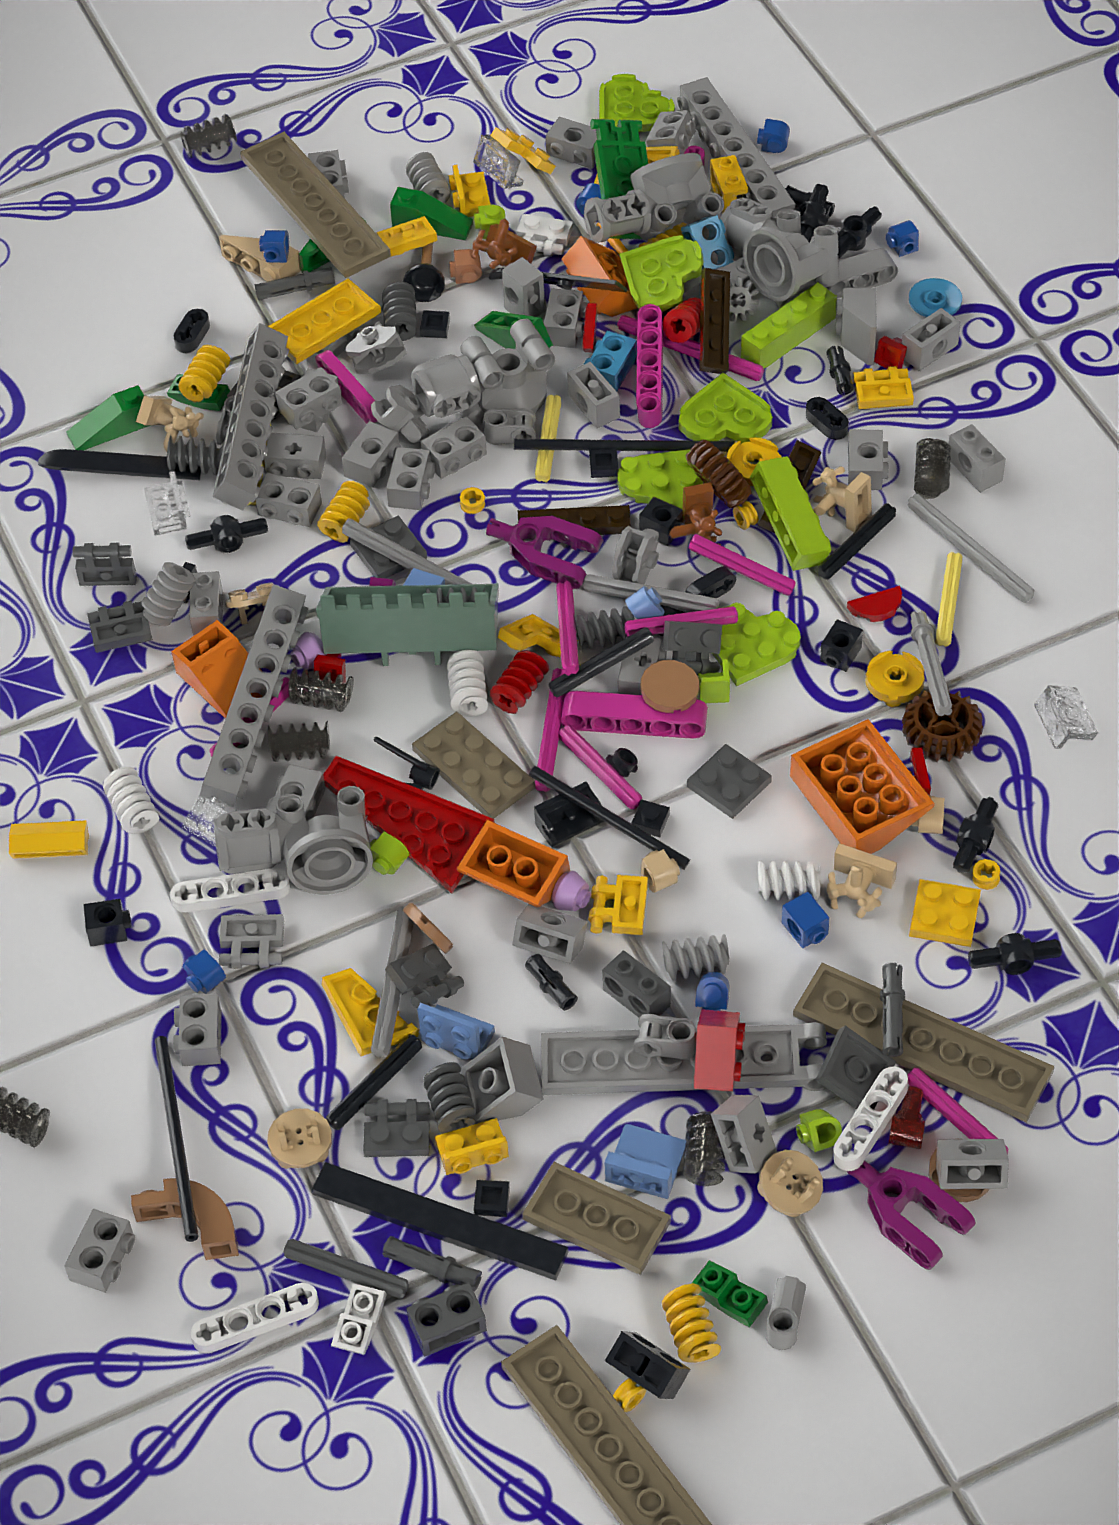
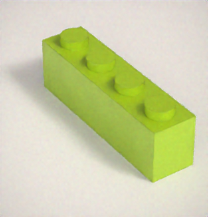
M817 282L741 336V358L761 365L763 369L767 368L836 319L837 295Z
M788 456L759 461L750 479L792 571L819 566L831 552V544L820 526L818 515L812 509L808 493L803 489L798 479L796 468L792 466Z

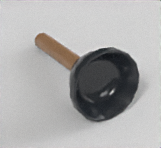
M433 243L422 247L421 263L411 267L403 278V282L413 286L415 300L419 302L436 300L445 289L444 276L441 271L431 264Z

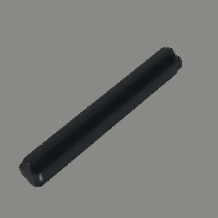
M889 503L884 504L818 566V575L825 580H829L896 517V508Z
M644 627L580 664L579 671L576 674L571 673L569 676L563 674L552 680L548 684L551 693L558 698L652 644L654 637L651 631Z
M413 1034L408 1035L326 1116L329 1126L335 1130H340L365 1103L422 1049L420 1039Z

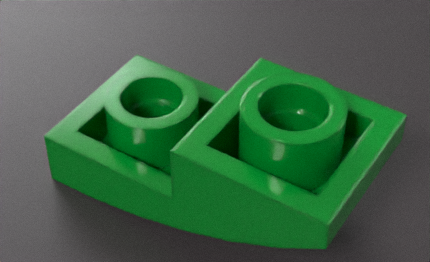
M177 374L167 391L168 397L181 403L201 409L221 411L228 398L227 395L230 389L227 384H217L212 396L203 398L201 402H193L180 392L178 384L183 374Z
M710 1260L692 1282L701 1287V1292L698 1295L703 1296L711 1305L749 1328L769 1303L765 1294L739 1282L736 1273Z

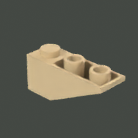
M219 236L221 253L226 260L240 265L246 271L253 272L267 282L295 276L301 271L299 251L289 246L287 263L266 262L264 252L260 251V238Z

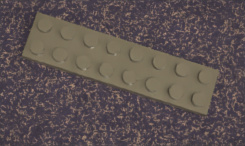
M285 131L240 151L241 160L345 278L391 257L390 248Z
M821 963L795 1006L793 1017L806 1023H821L825 1026L826 1032L835 1036L838 1030L846 1025L882 1051L883 1002L880 1000V991L883 989L825 963ZM903 1001V1054L890 1058L895 1060L897 1064L910 1070L918 1068L932 1080L1027 1123L1054 1072L1055 1066L910 1001Z
M555 1325L501 1361V1368L620 1525H712L558 1325Z

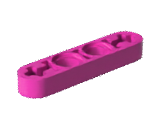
M330 350L316 355L315 360L318 368L322 367L328 374L338 377L341 396L366 424L369 421L373 423L378 422L372 415L371 404L375 399Z

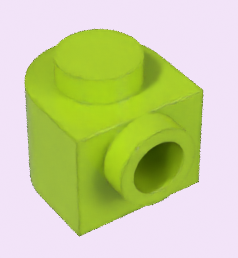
M498 205L478 206L479 213L474 214L475 229L485 230L483 239H487L492 224L499 225L500 220L506 219L505 210Z
M383 832L377 840L373 839L370 842L373 857L372 866L383 875L395 874L409 857V851L406 846L386 832Z
M815 1109L800 1114L801 1124L796 1125V1132L802 1144L805 1143L814 1152L834 1146L842 1133L840 1122L823 1109Z

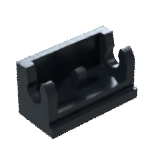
M587 781L573 787V789L601 805ZM560 794L534 806L535 825L551 847L604 822Z

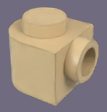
M928 795L935 803L934 807L914 822L912 826L918 827V833L943 834L944 798Z
M664 849L652 851L645 858H642L641 876L648 877V888L653 893L678 882L677 876L680 875L679 866L673 858L670 859Z

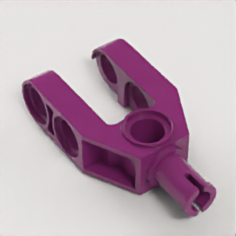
M554 516L520 518L515 526L491 518L486 529L487 536L508 542L510 554L531 575L556 584L569 581L572 589L581 588L587 575L586 572L576 564L542 553L543 542L553 539L570 545L571 549L576 550L578 548L590 553L598 552L603 543L602 536L597 532ZM532 539L533 541L525 542L524 540Z
M865 1160L858 1169L847 1171L849 1175H852L868 1188L867 1203L881 1234L927 1270H931L940 1261L943 1253L932 1239L900 1214L908 1202H920L937 1216V1220L941 1224L945 1222L962 1235H966L976 1224L969 1210L943 1189H940L927 1176L890 1167L886 1172L880 1173ZM891 1192L897 1194L898 1196L888 1197L885 1194Z

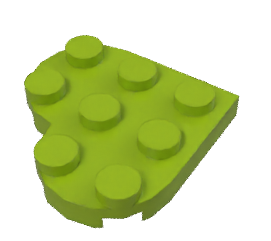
M613 75L611 81L605 84L602 83L600 86L599 119H612L615 121V127H618L619 120H641L642 130L639 132H650L660 112L675 111L673 99L670 98L669 100L661 96L660 91L649 90L646 82L643 84V82L636 80V75Z
M681 235L668 237L619 254L636 306L641 308L647 304H654L661 309V312L676 307L683 302L684 283L700 277L704 263L703 252L698 242L686 240Z
M721 373L680 408L678 428L687 438L693 441H719L728 437L735 441L741 440L742 444L749 442V438L765 436L772 428L773 417L771 407L764 399L725 373Z
M690 449L625 457L621 461L617 477V484L621 494L635 498L636 503L648 504L653 497H656L680 509L683 506V488L703 484V482L687 463L686 454Z
M732 603L730 606H726L736 608L738 622L722 625L720 654L712 653V655L721 667L722 659H728L729 676L736 687L795 658L796 652L800 647V631L795 623L785 617L783 612L772 611L770 614L756 617L741 603Z

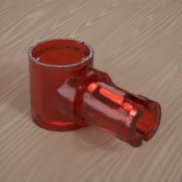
M915 1086L908 1087L907 1094L902 1100L901 1110L898 1111L897 1116L893 1115L888 1144L921 1149L926 1122L920 1114L923 1098L922 1089Z

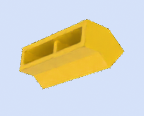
M87 820L11 824L9 855L12 859L88 855L89 831Z

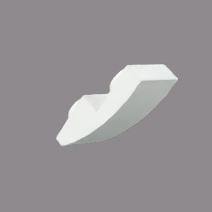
M353 1283L345 1311L340 1314L331 1346L365 1355L376 1329L386 1299V1292Z

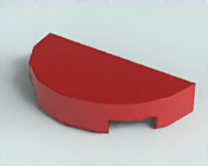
M587 303L582 348L584 352L594 353L597 330V303Z
M899 585L848 601L847 609L853 616L857 617L859 615L863 618H868L870 622L885 621L893 617L901 605V587Z
M922 747L911 748L910 762L913 765L914 778L925 792L930 795L931 786Z

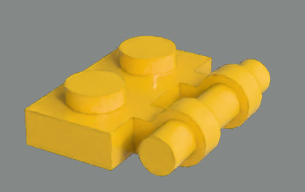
M896 366L888 367L887 370L873 371L872 368H865L861 372H853V383H856L855 392L859 409L913 405L914 396L907 368L897 369Z
M617 875L616 885H610L606 876H597L595 885L592 886L591 890L593 908L589 910L588 920L591 923L590 931L599 934L603 930V924L611 922L612 933L643 935L648 877ZM608 899H615L614 908H605V903Z

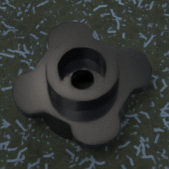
M619 748L614 752V755L609 754L606 757L607 763L622 777H628L631 772L636 773L638 770L636 765L638 763L637 757L626 748Z

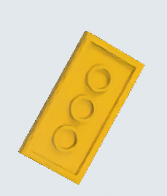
M347 278L268 327L288 336L286 348L289 349L287 357L297 365L381 313V306Z

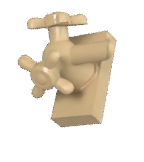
M144 396L136 422L143 425H164V429L167 432L163 443L166 452L170 435L173 443L176 442L179 431H182L183 436L186 438L190 434L192 437L198 436L196 428L199 425V420L204 417L203 413L199 412L195 415L190 407H186L184 412L172 406L173 399L165 396Z
M841 466L835 470L825 467L820 477L812 481L814 486L822 482L827 484L825 487L826 494L823 497H814L813 501L819 504L813 511L818 516L827 512L828 516L832 517L835 514L834 507L839 505L846 510V528L855 532L872 516L871 476L861 472L849 485L838 482L836 479L837 475L845 472L844 467Z
M839 843L834 856V870L848 874L845 883L836 884L835 873L830 872L828 874L827 894L831 899V908L838 909L837 897L845 895L850 899L858 900L857 904L861 906L860 910L856 913L858 918H863L866 912L872 911L875 907H880L881 902L877 898L882 894V889L877 887L871 895L867 890L871 882L892 889L896 880L897 863Z

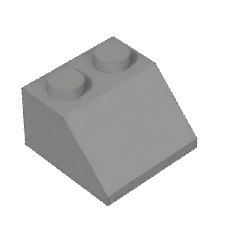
M843 288L842 299H837V315H841V318H836V334H841L842 347L867 365H874L877 328L876 288Z
M501 1037L461 1068V1074L465 1080L463 1084L468 1087L467 1095L471 1097V1106L476 1110V1114L472 1118L476 1121V1124L495 1118L499 1121L522 1116L544 1100L531 1047L528 1044Z

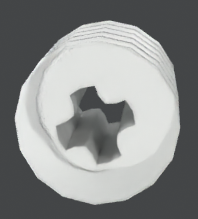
M462 650L453 654L447 662L451 708L454 712L457 711L463 716L481 715L488 708L487 692L485 691L486 683L484 682L485 674L483 673V656L475 650Z
M120 767L110 773L103 784L104 792L112 804V808L123 830L131 834L146 832L158 823L160 819L159 814L155 811L154 804L151 803L150 796L146 793V788L142 785L141 778L137 776V771L132 767Z
M759 861L758 892H762L764 900H768L771 891H774L777 900H781L783 892H786L789 901L793 900L796 892H799V895L811 892L813 898L818 901L820 896V865L818 870L815 871L813 863L808 862L806 869L803 870L800 861H796L793 870H790L788 862L784 861L781 869L778 870L775 861H771L768 870H766L763 861Z

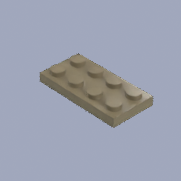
M457 711L412 743L413 751L422 760L440 768L439 775L483 815L493 819L535 789V780Z
M553 1162L522 1213L524 1221L639 1275L642 1274L671 1223V1215L557 1162Z

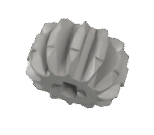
M740 276L737 277L735 285L732 278H730L731 322H736L738 314L742 321H746L745 311L754 315L755 311L750 308V305H759L758 300L751 298L759 293L758 290L752 289L748 291L752 286V282L748 280L742 286L743 278ZM741 293L742 297L739 298L742 299L741 304L732 305L731 302L734 300L731 299V296Z

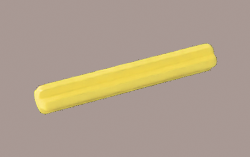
M550 394L546 397L540 439H556L561 408V397L559 395L554 396ZM538 450L535 479L538 482H548L550 480L554 450Z
M950 552L947 555L935 643L938 646L943 645L947 647L951 644L963 558L960 553Z

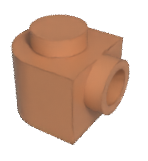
M471 249L454 250V261H449L450 277H455L456 284L473 283L482 276L480 256L478 254L477 258L473 259L471 256L473 250Z

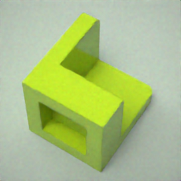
M722 659V672L698 673L699 697L705 703L729 702L728 659Z

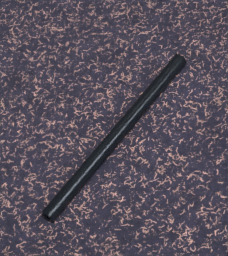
M535 765L531 769L530 777L652 851L664 849L670 859L673 858L683 870L689 864L691 859Z

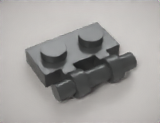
M119 542L110 543L109 546H94V543H84V546H73V557H84V559H76L75 569L79 585H136L137 574L133 558H122L131 556V545H120ZM96 557H110V558H100V559H96Z
M126 601L123 602L122 606L108 609L104 606L98 608V611L87 613L96 653L153 640L149 622L143 615L145 608L142 606V601L135 603Z
M665 621L662 650L673 651L672 660L685 663L697 675L698 673L719 672L720 664L718 662H710L709 653L720 654L722 625ZM686 652H696V661H687Z
M434 943L389 963L385 968L386 973L402 995L410 991L413 992L415 996L411 998V1003L415 1008H418L420 1003L431 1006L437 1003L439 998H448L456 994L458 989L464 986L462 977L456 976L451 978L446 976L452 967ZM432 982L435 987L427 986L426 984Z
M388 1099L378 1100L377 1103H365V1116H377V1122H364V1157L429 1156L430 1124L429 1121H417V1115H430V1102H417V1099H407L406 1102L388 1103ZM407 1115L406 1121L388 1122V1116Z

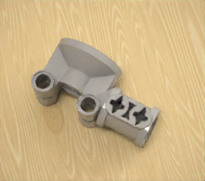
M686 153L660 159L636 170L630 176L634 190L628 191L626 195L603 200L599 197L588 199L585 203L584 218L589 236L595 243L605 242L609 237L632 232L639 235L643 240L648 241V239L655 238L656 235L661 234L676 220L677 211L686 209L683 222L688 225L709 216L719 215L724 208V201L719 194L711 192L701 156L697 153ZM597 220L600 223L601 228L599 226L595 227L594 223Z
M740 198L733 200L722 214L720 219L725 226L726 232L724 235L727 243L732 247L736 256L744 257L745 267L751 281L767 298L774 301H784L794 296L800 285L813 279L825 285L836 283L839 280L838 229L835 226L823 225L815 228L814 241L809 243L801 235L800 212L797 210H782L774 217L772 216L771 208L751 199Z
M520 319L510 328V334L516 342V349H501L491 354L482 338L471 336L461 345L460 350L463 355L458 357L452 354L422 363L414 368L411 373L412 387L420 408L427 417L433 415L440 418L469 409L476 404L480 406L484 414L491 408H527L535 413L546 400V371L554 365L555 356L529 319Z
M347 786L338 792V817L319 815L306 821L303 799L296 794H285L278 798L276 801L277 815L275 812L263 808L222 814L218 819H213L219 870L229 874H239L271 869L285 859L287 875L290 881L297 888L305 892L327 895L353 888L366 878L373 864L366 827L365 794L363 790L355 786Z

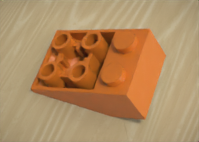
M216 620L171 652L176 673L226 719L249 653L236 636ZM250 693L255 698H262V695L259 693Z

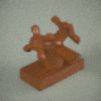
M502 219L499 225L492 224L490 226L486 241L482 240L485 230L479 231L478 236L473 242L471 256L473 259H476L479 250L487 252V255L494 260L489 264V267L492 269L496 268L499 264L506 268L521 257L532 264L537 245L509 231V222L506 219Z
M711 482L683 488L682 509L685 525L672 528L669 533L671 539L697 534L715 543L717 537L711 536L712 533L717 536L722 535V530L715 527L714 519L718 515V510H713L714 490Z

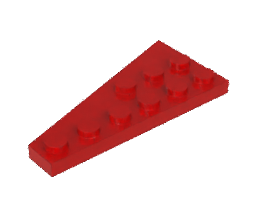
M335 756L323 774L325 787L336 796L342 788L347 786H355L363 790L365 794L366 821L379 833L386 832L401 841L409 851V858L451 894L464 876V874L457 871V867L486 821L489 820L495 823L491 817L339 756Z

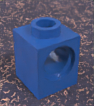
M809 892L782 905L781 923L802 949L810 944L820 943L828 935L830 917Z

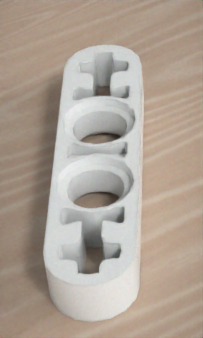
M271 868L183 881L173 886L170 897L173 907L177 911L194 912L280 899L289 893L291 884L285 870ZM279 880V886L273 887V881ZM259 882H263L264 889L260 890ZM244 883H250L254 886L253 890L248 893H241L238 891V888ZM212 888L224 890L222 895L216 898L207 895L208 891ZM197 891H201V899H198L199 896ZM182 894H188V900H182Z
M888 1067L880 1072L839 1136L833 1151L834 1163L841 1170L853 1171L863 1164L907 1094L908 1076L903 1069ZM894 1080H895V1081H898L899 1083H894V1084L892 1085V1087H891V1089H890V1094H889V1093L887 1092V1091H888V1083L892 1084V1083L894 1082ZM874 1102H883L888 1107L883 1111H874L870 1108V1105ZM860 1125H866L871 1127L873 1131L867 1135H860L855 1132V1129ZM852 1143H854V1154H849L847 1157L843 1156V1154L849 1153Z
M298 1283L203 1318L192 1326L191 1339L193 1345L201 1353H213L307 1318L318 1309L317 1291L308 1283ZM304 1295L308 1299V1304L302 1305L298 1297ZM285 1300H288L291 1309L289 1312L286 1311ZM275 1305L280 1308V1313L273 1319H267L262 1316V1311L265 1307ZM237 1317H244L249 1321L246 1328L240 1331L231 1329L230 1323ZM221 1324L224 1325L225 1333L227 1334L225 1336H222L219 1327ZM208 1330L212 1339L205 1341L202 1332Z

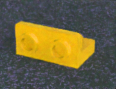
M735 155L710 159V183L714 193L719 194L724 201L723 214L726 208L730 206V203L737 199V195L748 193V186Z
M452 165L453 175H448L450 190H455L452 193L454 208H459L461 213L468 217H473L475 213H479L478 206L491 205L484 172L460 175L458 165Z
M425 216L376 232L381 240L390 248L391 257L438 241L436 231Z
M497 1118L434 1136L446 1175L453 1173L462 1174L473 1167L483 1164H496L503 1158L509 1157L508 1143L506 1137L502 1134Z

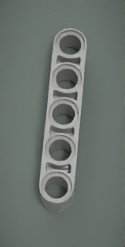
M883 248L839 260V280L833 284L821 285L837 295V298H841L843 296V288H873L891 282L898 274V267L888 252ZM813 279L800 285L794 296L784 301H775L778 308L780 309L816 284V280Z

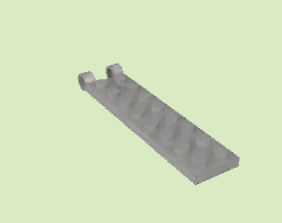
M817 1022L798 1025L745 1026L743 1050H737L736 1062H742L741 1082L735 1081L733 1089L805 1087L811 1091L826 1089V1087L815 1080L822 1064L800 1066L798 1046L802 1045L807 1049L824 1047L827 1043L825 1026ZM640 1030L541 1033L543 1095L707 1089H694L696 1053L688 1059L641 1055L633 1048L635 1040L639 1037ZM685 1037L678 1038V1040L687 1039ZM768 1054L773 1059L766 1062L761 1060V1056Z

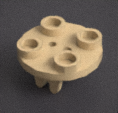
M273 583L256 586L257 591L248 593L245 592V589L231 591L228 593L229 599L225 601V605L227 608H238L242 625L248 624L245 610L249 609V605L262 603L265 606Z
M293 1109L281 1114L273 1121L268 1131L267 1144L272 1157L277 1160L282 1168H306L327 1159L332 1145V1130L328 1121L320 1113L310 1109Z
M783 1150L773 1154L763 1164L759 1175L760 1181L757 1185L759 1194L765 1198L773 1209L790 1217H797L810 1211L819 1202L823 1192V1179L818 1166L807 1155L795 1150Z

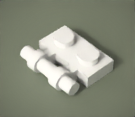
M522 214L516 234L537 245L536 251L543 252L546 256H553V254L563 255L564 247H567L573 231V221Z

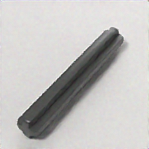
M289 1239L284 1247V1256L288 1259L370 1288L385 1291L386 1294L394 1297L404 1298L408 1291L409 1282L405 1278L301 1241Z

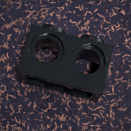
M621 1331L605 1359V1362L659 1399H674L691 1370L636 1332Z

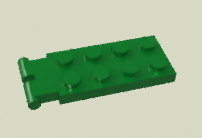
M591 119L590 127L596 130L597 140L593 147L602 200L623 196L628 191L634 190L630 176L636 170L648 164L645 142L640 141L639 131L642 130L641 120H619L618 127H615V121L612 119ZM633 232L609 237L610 239H642Z

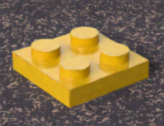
M919 879L909 937L971 947L981 889Z

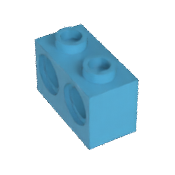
M718 215L709 216L681 227L684 239L693 242L695 240L701 247L704 259L702 269H718L734 262L733 249L726 241L724 235L726 232L722 220L718 218ZM704 226L709 231V237L707 240L702 235V230ZM713 251L718 256V261L716 264H713V262L711 261V254Z
M607 330L602 340L597 341L591 358H587L584 364L591 362L617 392L637 360V339Z

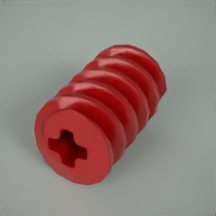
M688 298L669 311L664 317L663 331L672 342L684 343L700 332V298Z
M517 652L509 663L508 668L504 670L502 676L499 677L496 684L490 690L492 702L501 710L516 714L518 708L524 707L527 703L526 699L532 696V691L536 690L538 683H541L544 675L550 670L548 663L534 652Z

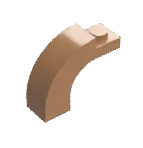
M176 1178L163 1179L164 1191L146 1190L140 1194L131 1195V1205L136 1222L172 1217L182 1218ZM190 1180L196 1224L201 1232V1245L205 1259L211 1260L239 1256L237 1236L228 1207L210 1188Z

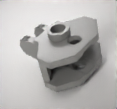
M381 321L375 323V326L359 329L360 332L357 333V337L346 346V352L354 363L355 371L360 374H371L394 365L406 354V349L396 327L383 326Z
M401 385L391 386L386 390L387 400L374 401L371 404L372 415L380 424L398 433H402L411 443L415 444L429 437L430 430L426 428V424L420 418L424 414L420 409V404L415 395Z
M629 526L622 531L615 549L612 566L614 579L621 580L625 577L632 580L633 583L645 584L650 569L656 566L659 558V553L656 552L659 537L657 531L648 528L640 531Z

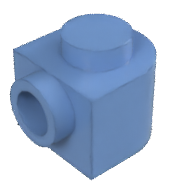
M643 586L625 599L629 610L636 619L664 615L665 611L660 605L662 598L653 587L648 589L646 586Z

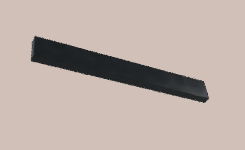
M327 1162L324 1163L312 1187V1194L555 1281L569 1253L567 1246Z

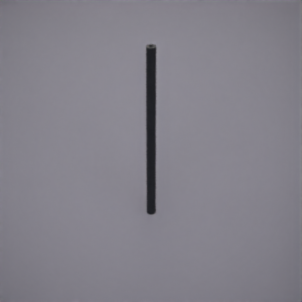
M514 439V450L589 451L617 448V451H680L691 449L700 441ZM709 441L720 452H728L735 443V441Z
M159 1036L155 1039V1047L186 1241L193 1242L199 1236L168 1041L165 1036Z

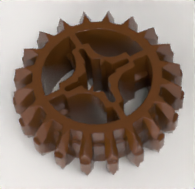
M701 440L686 454L687 463L694 470L695 474L703 483L711 482L714 495L729 508L742 505L752 494L751 487L743 475L709 441Z
M947 688L952 703V713L950 715H937L932 696L925 690L921 697L914 696L912 703H908L902 717L903 736L906 737L908 746H913V748L922 747L925 759L931 755L935 756L936 762L941 757H945L950 762L952 756L961 760L964 753L970 754L973 746H977L979 743L980 735L983 732L982 713L978 712L977 704H971L970 696L961 698L960 690L952 694L949 688ZM921 720L926 723V729L920 724ZM958 721L962 722V724L965 726L964 729L959 727Z

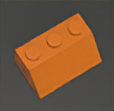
M580 236L562 258L567 267V274L616 280L628 288L627 292L583 287H577V289L583 291V295L587 297L589 303H597V314L603 313L614 317L637 309L638 307L633 301L618 254L614 250Z
M487 820L457 867V871L539 908L551 901L556 882L562 874L570 871V865L567 855Z

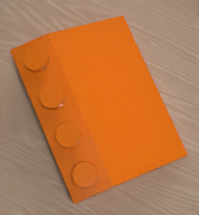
M869 719L791 755L790 777L840 844L872 854L882 849L934 807L935 803Z

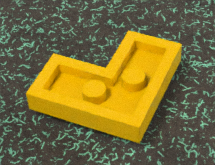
M497 127L490 136L503 147L521 155L535 168L550 175L556 166L548 160L550 155L540 148L535 149L533 147L534 142L525 135L519 136L509 128L504 131Z
M534 614L505 625L499 630L497 638L507 643V646L511 649L522 651L537 644L546 649L548 654L561 657L559 629Z

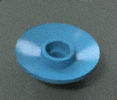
M940 278L924 279L911 288L909 304L915 312L925 317L930 316L940 308L953 315L961 307L962 293L955 284L948 280Z

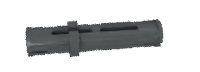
M332 267L312 272L305 270L303 274L254 285L258 301L297 291H313L312 288L335 284Z
M886 963L882 966L883 990L880 991V1000L883 1002L882 1053L884 1055L888 1054L889 1057H897L903 1054L902 1005L905 1000V991L902 989L903 967L900 964L897 966V963Z
M393 1236L387 1239L383 1248V1257L438 1277L440 1282H451L459 1285L469 1282L474 1292L480 1284L482 1271L462 1265L451 1256L445 1258Z

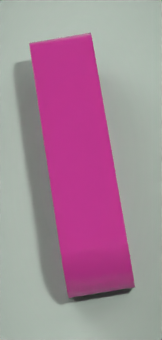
M647 304L639 309L637 322L636 405L639 423L645 428L658 426L663 418V320L661 309L654 304Z
M571 691L564 695L561 724L564 727L570 725L576 731L694 739L700 738L705 734L708 707L705 702L696 699V702L684 711L679 709L674 710L673 713H664L654 710L646 704L643 695Z

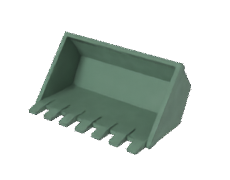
M499 583L326 587L316 607L324 654L381 653L383 666H389L390 652H409V655H416V652H434L435 665H441L442 651L497 650ZM476 587L477 592L474 594L475 602H463V595L460 589L465 588L467 596H470L472 588ZM426 588H429L431 593H426ZM438 588H441L444 596H447L449 588H453L454 593H449V603H438L436 594Z

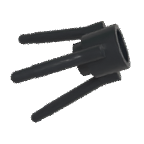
M374 737V742L413 764L409 774V779H412L413 783L406 784L421 790L424 788L433 789L438 780L440 768L422 762L387 741Z

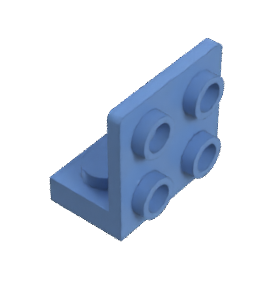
M420 1003L417 1008L421 1041L432 1048H442L453 1052L457 1057L464 1060H472L483 1052L495 1033L494 1025L438 1004L434 1008Z
M625 1124L615 1152L608 1151L605 1159V1182L668 1199L687 1147V1141Z

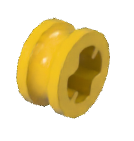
M475 487L463 490L460 494L461 509L468 514L481 512L485 507L483 491ZM474 498L476 503L471 504L469 499Z
M745 501L741 507L736 506L733 508L735 521L743 530L748 529L750 524L756 525L758 523V514L750 502Z
M990 859L979 860L975 863L972 872L974 884L985 890L995 888L1000 882L999 865ZM985 871L987 874L992 873V877L988 878L986 875L981 876V872Z
M628 1378L617 1388L613 1397L618 1403L622 1404L621 1408L625 1412H629L644 1398L646 1389L642 1386L638 1387L635 1381Z

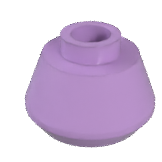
M304 632L298 638L295 649L292 648L293 651L290 653L294 664L305 670L314 669V660L317 654L327 655L324 654L321 639L311 632Z
M576 871L565 872L556 882L552 892L551 900L557 910L577 911L580 908L586 907L591 897L589 885Z

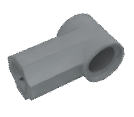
M785 1276L784 1278L777 1279L771 1311L767 1317V1341L773 1348L778 1350L791 1348L797 1340V1329L806 1284L796 1277ZM785 1326L789 1329L784 1331L778 1330L776 1327Z

